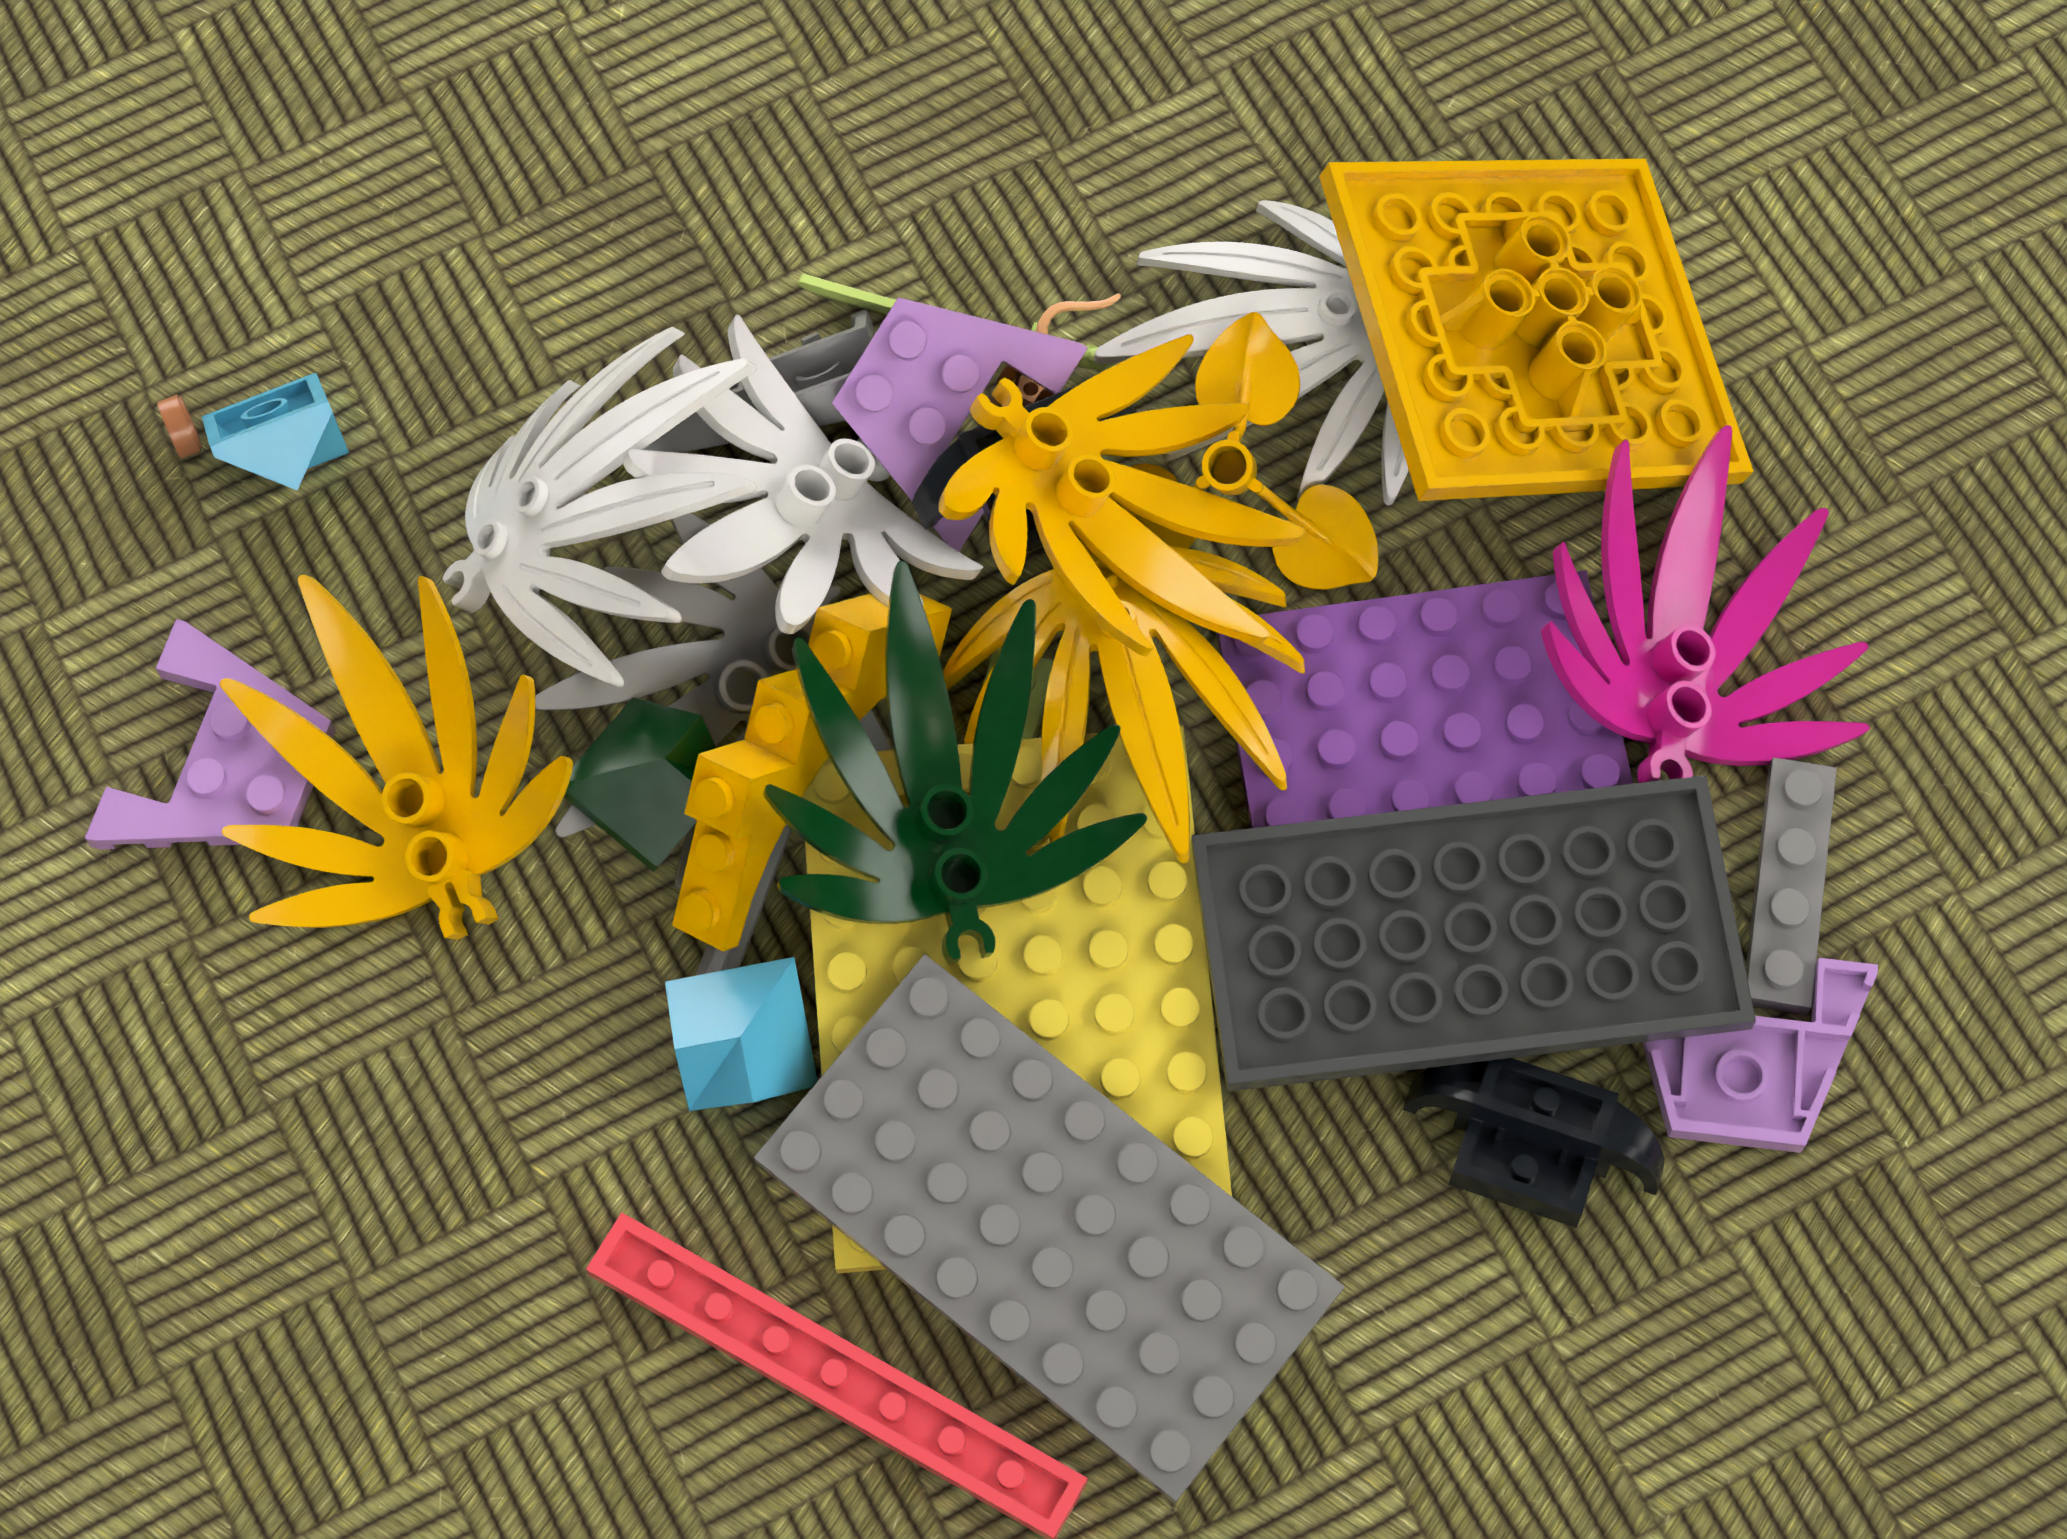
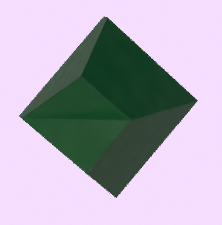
M632 698L573 765L564 798L653 872L697 822L696 819L684 814L699 753L716 748L702 715Z

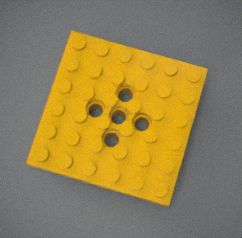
M1646 159L1329 162L1319 175L1418 501L1606 491L1614 449L1625 439L1629 441L1632 490L1684 487L1715 433L1725 425L1732 427L1727 485L1742 484L1754 472Z

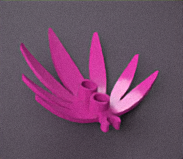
M1725 425L1717 431L1707 445L1689 476L1669 520L1657 557L1651 584L1647 615V634L1645 633L1629 441L1625 439L1614 449L1603 506L1601 559L1608 615L1622 661L1584 589L1565 542H1562L1553 550L1555 577L1562 608L1572 635L1583 656L1552 621L1548 622L1541 629V636L1547 655L1567 692L1590 717L1619 735L1649 744L1648 757L1638 767V783L1659 780L1660 769L1668 775L1669 780L1693 777L1691 764L1686 757L1703 762L1731 766L1769 765L1773 757L1797 760L1828 751L1857 739L1870 729V726L1866 723L1834 721H1791L1747 727L1739 726L1771 715L1806 697L1842 672L1867 651L1869 645L1866 642H1856L1792 662L1754 679L1727 697H1721L1718 694V688L1749 654L1779 611L1802 571L1829 515L1828 509H1817L1773 547L1735 591L1717 619L1710 635H1708L1703 628L1712 590L1723 520L1732 440V427L1730 425Z

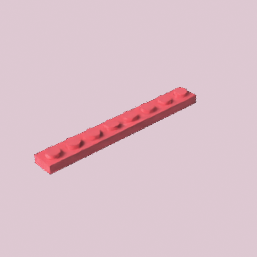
M622 1212L586 1268L588 1275L1046 1539L1057 1538L1088 1483V1478Z

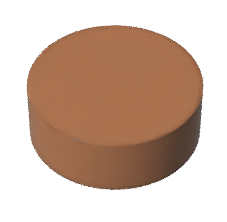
M176 394L158 401L157 405L180 459L201 452L200 448H203L201 440L182 396L179 397Z

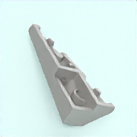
M867 309L850 316L852 328L825 338H821L817 332L801 338L802 346L769 358L818 426L846 421L833 406L832 402L875 335L873 323ZM741 381L729 388L756 409ZM694 412L643 450L683 453L729 444L730 442L715 432L697 412Z

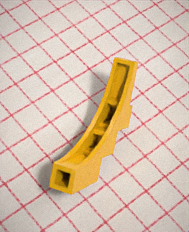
M871 593L818 607L808 643L809 648L836 684L859 721L886 696L885 648L888 607L877 600ZM920 594L940 658L952 608ZM797 669L758 680L744 740L699 753L684 812V814L696 819L697 822L672 926L722 952L739 945L753 896L771 852L786 826V823L763 796L766 785L772 784L802 797L821 766L829 757L810 715Z

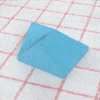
M317 373L201 416L208 442L215 458L294 490H298L307 469L349 453Z
M795 957L665 981L674 1050L689 1111L753 1103L812 1088L818 1082Z

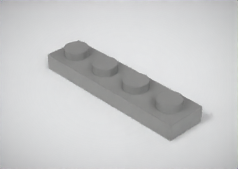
M1775 757L1772 758L1768 767L1746 961V974L1753 1007L1807 1015L1811 1009L1837 767Z

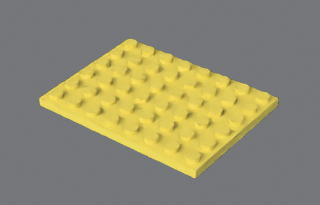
M1180 726L1186 765L1190 815V859L1187 863L1178 861L1139 786L1120 736H1118L1100 771L1081 798L1069 811L1063 836L1095 823L1137 813H1144L1147 816L1146 823L1111 855L1075 879L1026 900L1001 906L978 908L979 919L988 924L995 936V950L990 957H981L979 944L974 937L962 935L958 938L961 958L957 963L948 964L942 953V940L948 930L945 915L907 923L868 924L834 918L810 909L822 1076L922 956L926 954L1232 1197L1209 966L1191 845V837L1195 835L1184 726ZM1098 733L1085 734L1084 743ZM1042 738L1021 740L1012 778L995 821V827L998 830L1006 829L1024 801L1042 782ZM973 743L957 745L962 789L968 795ZM894 750L877 751L902 805L908 807ZM828 757L802 798L850 823L886 850H893L891 842L861 809L839 776L830 757ZM1049 833L1029 849L1026 854L1030 856L1050 843ZM805 841L807 874L841 875L878 883L872 878L863 876L836 863ZM832 1225L835 1270L837 1274L886 1269Z

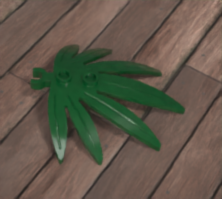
M899 561L893 571L887 615L885 676L892 744L908 807L902 805L876 749L836 684L807 643L800 637L795 639L792 645L794 661L801 688L819 737L844 784L868 818L891 842L893 850H886L865 833L824 808L791 792L768 784L763 791L764 798L795 833L836 863L878 882L874 883L859 878L831 874L794 875L780 878L777 883V889L780 893L816 912L859 923L898 924L945 915L948 930L942 940V953L947 963L954 964L960 960L961 954L958 947V938L962 935L974 937L979 944L981 957L986 958L990 957L995 950V936L988 924L979 919L978 908L995 907L1026 900L1075 879L1111 855L1146 823L1147 816L1144 813L1109 819L1071 832L1049 843L1030 856L1026 854L1029 849L1043 839L1066 816L1100 771L1121 731L1118 724H1112L1080 746L1049 773L1024 801L1005 830L996 829L995 821L1002 807L1015 768L1029 704L1035 649L1036 604L1034 600L1028 599L1020 607L1002 644L990 675L975 731L968 795L962 789L954 721L930 625L908 564L905 561Z

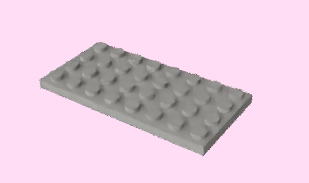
M926 954L922 956L754 1157L755 1162L1173 1503L1179 1500L1345 1287Z

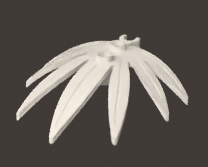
M1263 200L1259 201L1256 212L1272 220L1346 268L1297 251L1242 242L1188 243L1143 251L1139 254L1137 265L1168 268L1309 288L1244 292L1202 301L1174 310L1134 327L1103 344L1096 350L1094 362L1096 364L1120 363L1187 334H1192L1194 341L1183 358L1205 356L1211 345L1226 328L1251 312L1259 313L1285 345L1306 342L1307 346L1291 351L1300 373L1301 387L1298 398L1319 386L1353 360H1359L1362 366L1356 371L1337 397L1319 431L1301 480L1297 500L1299 501L1301 495L1309 487L1317 484L1324 485L1348 456L1372 418L1384 392V387L1333 221L1318 213L1295 205ZM1387 403L1382 434L1381 468L1383 500L1387 506H1390L1395 501L1409 469L1392 413ZM1247 421L1246 427L1252 425L1253 423ZM1234 427L1199 444L1162 454V459L1165 462H1169L1227 437Z
M738 314L735 315L728 328V339L733 360L745 359L757 366L755 372L741 380L748 397L756 409L728 389L696 412L724 439L748 453L771 461L772 464L717 456L629 449L623 459L624 468L635 478L667 473L711 472L740 475L756 484L757 489L754 493L724 503L745 501L761 497L762 500L723 517L694 535L669 558L661 573L668 580L683 583L726 581L746 575L767 565L785 553L799 540L805 542V545L786 572L776 598L775 617L778 628L783 633L793 634L800 630L813 617L817 608L823 602L836 571L842 539L847 540L850 544L853 564L860 580L867 590L886 607L889 606L893 571L896 564L900 561L897 555L923 571L947 578L971 580L976 578L983 568L982 565L961 554L883 497L867 482L868 480L883 481L890 474L860 437L857 441L844 438L838 439L832 444L829 442ZM680 355L673 367V375L677 377L701 368L686 356Z
M670 327L635 346L606 366L582 388H580L581 385L568 380L535 410L516 436L512 435L494 453L476 477L466 503L465 523L474 551L466 560H458L450 565L443 576L444 583L460 589L451 600L453 606L474 613L484 605L491 592L497 604L511 622L534 643L577 670L616 687H623L625 685L623 677L581 628L556 605L540 595L539 590L542 589L547 593L587 609L625 618L680 623L682 616L676 609L615 575L578 561L550 557V549L604 538L657 524L754 493L757 489L754 482L736 474L681 472L630 479L585 494L587 490L623 465V459L629 449L643 450L694 412L757 370L755 364L745 359L727 361L694 370L636 394L583 428L593 415L637 371L685 334L674 327ZM579 389L548 423V421L555 413V411L558 409V407L562 404V402L569 395H571L573 392Z

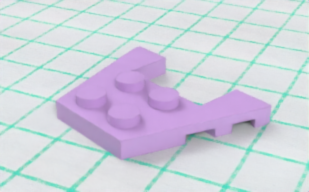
M898 297L832 404L909 499L913 501L914 495L937 458L950 446L969 416V408L979 394L984 392L1002 363L1007 364L1052 394L1061 392L1088 347L1079 342ZM981 508L975 515L964 520H949L943 517L938 521L937 525L932 527L945 543L960 552L984 514V510Z
M176 619L156 670L162 679L214 693L169 803H162L106 787L85 836L86 841L93 848L100 850L115 849V844H144L146 848L171 847V844L175 842L207 841L209 846L241 845L222 835V829L228 825H282L298 827L314 785L288 763L236 707L219 685L220 681L224 678L240 681L270 696L313 723L331 738H333L336 731L330 719L187 622Z
M1818 958L1814 978L1811 1022L1755 1016L1756 1022L1750 1030L1642 1042L1668 1137L1801 1153L1807 1144L1835 1077L1837 1067L1856 1027L1868 993L1874 984L1878 974V964Z

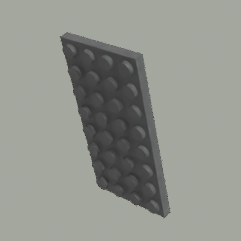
M1706 775L1192 835L1191 837L1227 1092L1750 1030L1756 1022Z

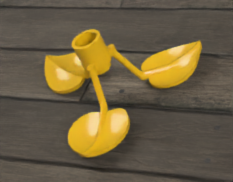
M1251 312L1235 321L1218 336L1205 354L1197 372L1195 392L1199 405L1245 402L1250 405V409L1243 420L1229 432L1226 440L1215 442L1206 450L1202 459L1203 475L1197 478L1193 487L1205 491L1212 486L1220 493L1226 495H1238L1250 489L1287 517V521L1304 527L1306 530L1305 534L1296 544L1272 547L1278 568L1293 583L1308 589L1328 590L1370 582L1376 577L1378 572V543L1366 512L1350 494L1334 486L1317 484L1304 491L1296 509H1294L1256 479L1257 464L1255 458L1241 444L1247 421L1259 426H1269L1283 419L1295 406L1299 397L1301 383L1298 365L1292 353L1272 331L1265 319L1259 313ZM1147 463L1130 466L1178 482L1176 477L1163 467ZM1122 506L1123 509L1170 547L1190 549L1196 540L1195 537L1153 523Z

